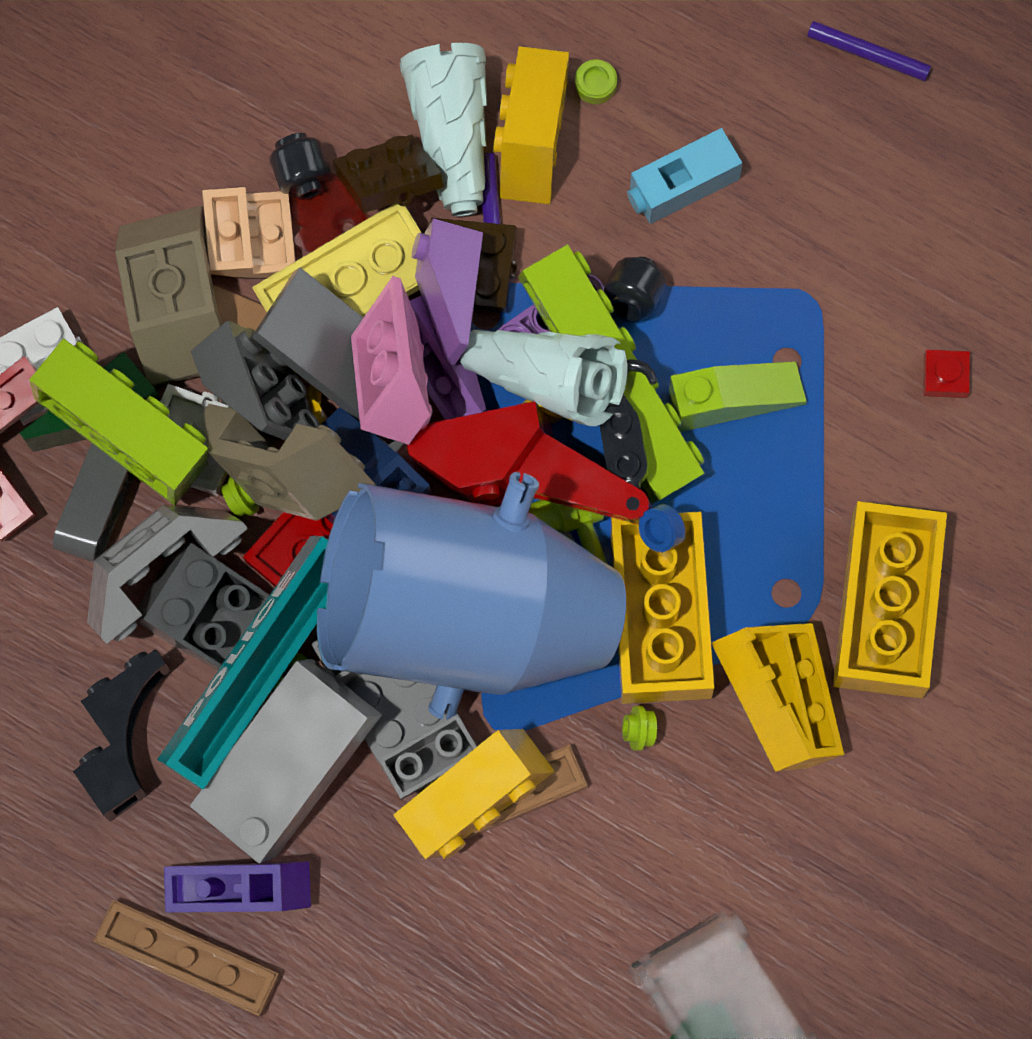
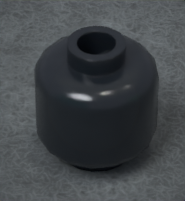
M306 133L291 134L277 141L275 144L276 149L270 155L269 160L280 191L284 194L298 195L300 200L310 199L323 192L322 185L331 177V168L321 142L313 137H307Z
M626 257L619 260L604 287V293L609 298L614 309L612 314L627 322H635L651 317L666 289V278L657 264L647 257Z

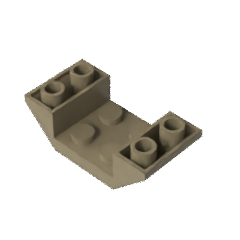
M202 205L119 226L115 253L130 333L146 378L153 387L199 376L191 350L224 324L218 314L206 253L207 238L204 208Z
M208 404L204 410L208 453L259 506L317 521L337 511L349 491L359 492L361 489L358 488V483L376 485L364 472L365 465L358 458L347 453L340 445L341 438L339 435L326 426L319 425L317 428L297 424L280 450H278L270 438L257 432L248 420L230 406L226 408Z

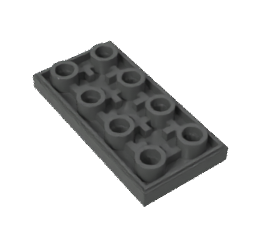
M300 267L292 273L252 335V338L360 422L351 335L363 317ZM375 434L388 445L395 442V440Z

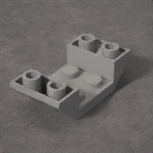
M162 505L94 560L87 623L106 644L112 639L116 642L124 639L136 628L137 624L135 621L142 616L120 589L124 583L132 585L142 579L150 570L148 564L160 554L165 557L176 551L185 542L183 537L185 534L190 537L195 545L214 557L218 552L220 555H225L233 550L242 540L240 534L248 528L241 520L225 510Z
M318 640L312 643V647L324 669L382 714L365 737V741L401 800L437 780L477 747L458 714L446 720L448 709L445 710L443 719H439L429 712L428 706L432 701L437 685L329 669L322 661Z

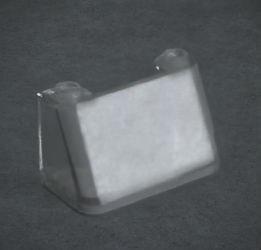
M720 910L629 964L628 972L640 991L643 990L646 995L650 994L649 1003L653 1009L657 1010L674 1039L818 1038L812 1031L805 1035L744 941V939L749 937V933L736 913L728 916L723 910Z

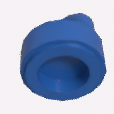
M661 504L645 511L639 520V533L647 547L656 552L668 551L685 540L686 532L682 518L675 509L668 505Z

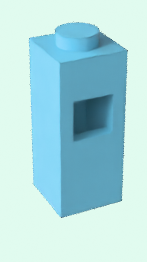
M720 128L632 172L630 190L627 191V196L637 214L643 212L648 222L652 224L740 180L742 161L725 132Z

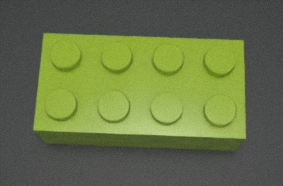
M63 338L29 379L34 400L175 506L208 465V447L204 445L206 438L191 425L185 423L180 427L169 419L170 411L154 397L149 396L144 400L131 390L135 385L123 373L116 369H112L109 373L96 363L99 359L98 356L86 345L77 341L73 346Z

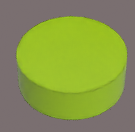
M599 59L583 63L575 75V89L578 96L590 104H602L610 100L617 89V74L613 66Z

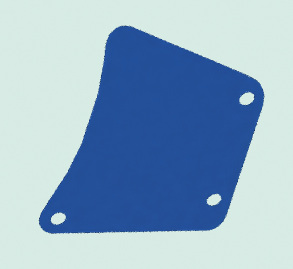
M511 283L507 313L499 312L500 318L496 326L486 330L479 329L471 320L470 332L473 330L496 332L504 324L532 306L533 302L521 283ZM666 286L655 312L649 318L627 322L610 313L618 329L624 327L631 335L636 345V350L633 351L636 359L649 364L655 371L659 388L655 389L664 405L666 403L672 405L669 396L670 377L672 375L713 366L773 363L774 354L781 348H792L801 356L802 363L798 371L807 401L806 405L680 432L686 443L692 441L700 451L704 460V464L700 465L704 474L653 504L651 502L653 508L665 504L675 509L677 513L701 512L711 642L745 627L806 624L820 603L824 583V325L822 310L818 302L809 293L793 288ZM541 318L538 321V325L542 329L549 330ZM476 373L486 407L484 412L522 404L525 401L524 398L507 391L504 387L494 384ZM565 417L559 422L551 423L555 440L607 470L599 425L587 426L578 424ZM640 485V489L646 494L642 485ZM533 498L532 503H534V502H536V501H539V500ZM604 516L602 521L593 523L606 562L613 568L610 531L611 517ZM570 531L575 543L582 547L577 531ZM781 579H791L801 589V598L793 607H781L772 598V587ZM711 644L712 664L721 663ZM618 648L611 661L604 668L504 695L482 693L484 717L491 728L496 731L506 729H524V731L621 698Z

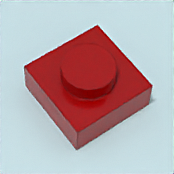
M926 349L924 353L923 396L967 398L970 381V351Z

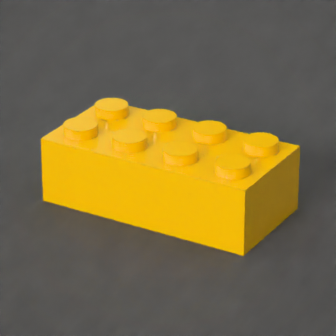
M857 501L851 517L833 687L923 699L930 687L947 519L946 512Z
M701 512L678 513L685 526V540L678 546L665 552H656L647 547L640 536L639 524H631L611 518L610 531L613 568L621 574L626 590L625 622L618 645L622 704L712 699L714 678Z

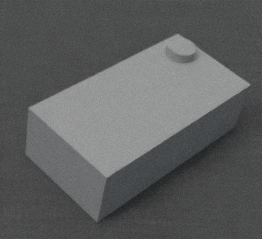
M313 659L296 661L225 757L204 790L202 789L191 803L190 807L259 864L274 859L382 714Z

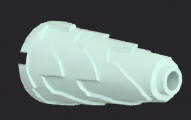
M451 43L452 51H440V44L414 50L400 59L401 74L405 81L414 120L418 122L423 149L442 173L444 188L437 189L439 199L442 201L444 209L451 210L452 216H469L477 213V206L483 204V190L485 189L483 146H487L484 106H487L486 55L484 48L476 44Z
M473 330L469 335L468 346L459 358L464 369L482 375L492 383L504 387L507 391L532 402L535 401L540 406L558 415L587 426L603 424L613 415L604 412L609 403L620 404L627 380L625 351L615 349L614 347L617 343H621L612 337L599 334L579 336L555 332L533 334L497 330L496 332Z

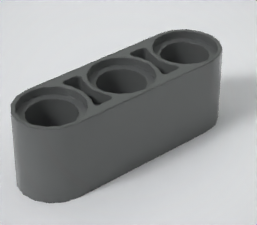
M91 444L53 538V549L93 563L106 549L135 478L132 473L94 444Z

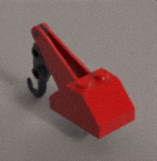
M627 360V374L640 372L647 377L651 385L657 383L655 371L649 364L641 360ZM624 393L619 405L608 404L604 412L613 415L603 424L599 425L607 470L555 440L551 422L535 401L429 423L425 429L418 431L409 445L407 444L408 454L430 477L467 502L500 507L509 484L510 475L520 472V483L524 473L534 477L539 482V488L534 495V499L619 519L631 524H639L640 518L644 515L643 513L652 508L650 500L640 489L641 483L648 474V461L641 422Z

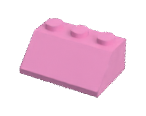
M392 276L351 335L360 428L409 445L418 431L425 429L432 414V406L428 401V376L424 370V345L420 340L419 324L401 279Z

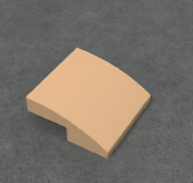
M245 187L202 190L211 274L244 278H269L295 262L289 194H284L281 191L246 194Z

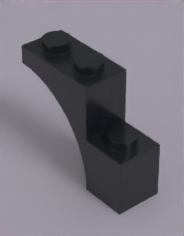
M156 649L149 654L143 651L133 656L125 663L124 668L126 670L111 680L109 677L99 680L87 690L88 696L81 700V703L110 745L105 749L99 746L86 753L79 760L81 766L76 768L73 773L102 815L110 822L148 796L139 781L134 765L133 734L138 715L147 697L165 677L172 673Z

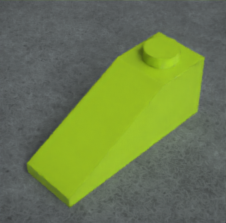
M796 361L713 366L670 377L669 396L672 407L681 421V426L678 427L680 432L806 405L807 402Z

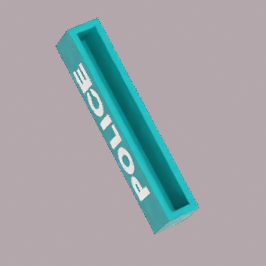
M323 536L309 537L157 759L203 790L317 624V609H326L328 584L320 583L323 560L328 540Z

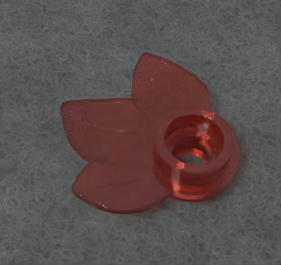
M331 173L330 179L323 184L322 196L317 195L306 200L293 197L289 200L293 218L302 227L295 236L293 243L309 253L343 234L339 231L341 225L350 223L355 227L367 220L365 215L357 209L356 202L337 175Z

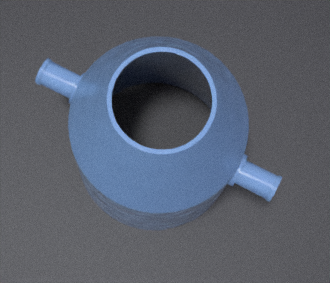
M520 472L510 475L509 484L500 507L358 483V488L361 490L359 492L349 491L338 510L325 551L320 583L328 584L326 609H317L319 651L323 663L329 669L437 685L428 710L433 716L443 719L444 712L448 709L446 720L457 714L464 690L504 695L604 668L613 658L623 632L626 614L624 580L617 570L532 513H528L534 495L539 488L537 479L524 473L521 483L519 482Z

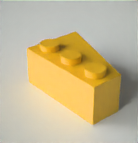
M519 46L516 64L508 63L505 88L511 89L510 95L502 94L499 119L505 121V126L496 127L494 152L501 153L500 199L549 205L551 203L553 167H556V148L559 130H561L568 81L569 52Z
M813 623L745 627L711 642L775 772L811 768L844 755Z
M524 729L497 730L399 809L393 816L425 859L441 856L446 860L466 845V842L463 840L475 830L481 832L491 826L501 817V811L512 803L516 804L536 789L538 784L555 773V771Z

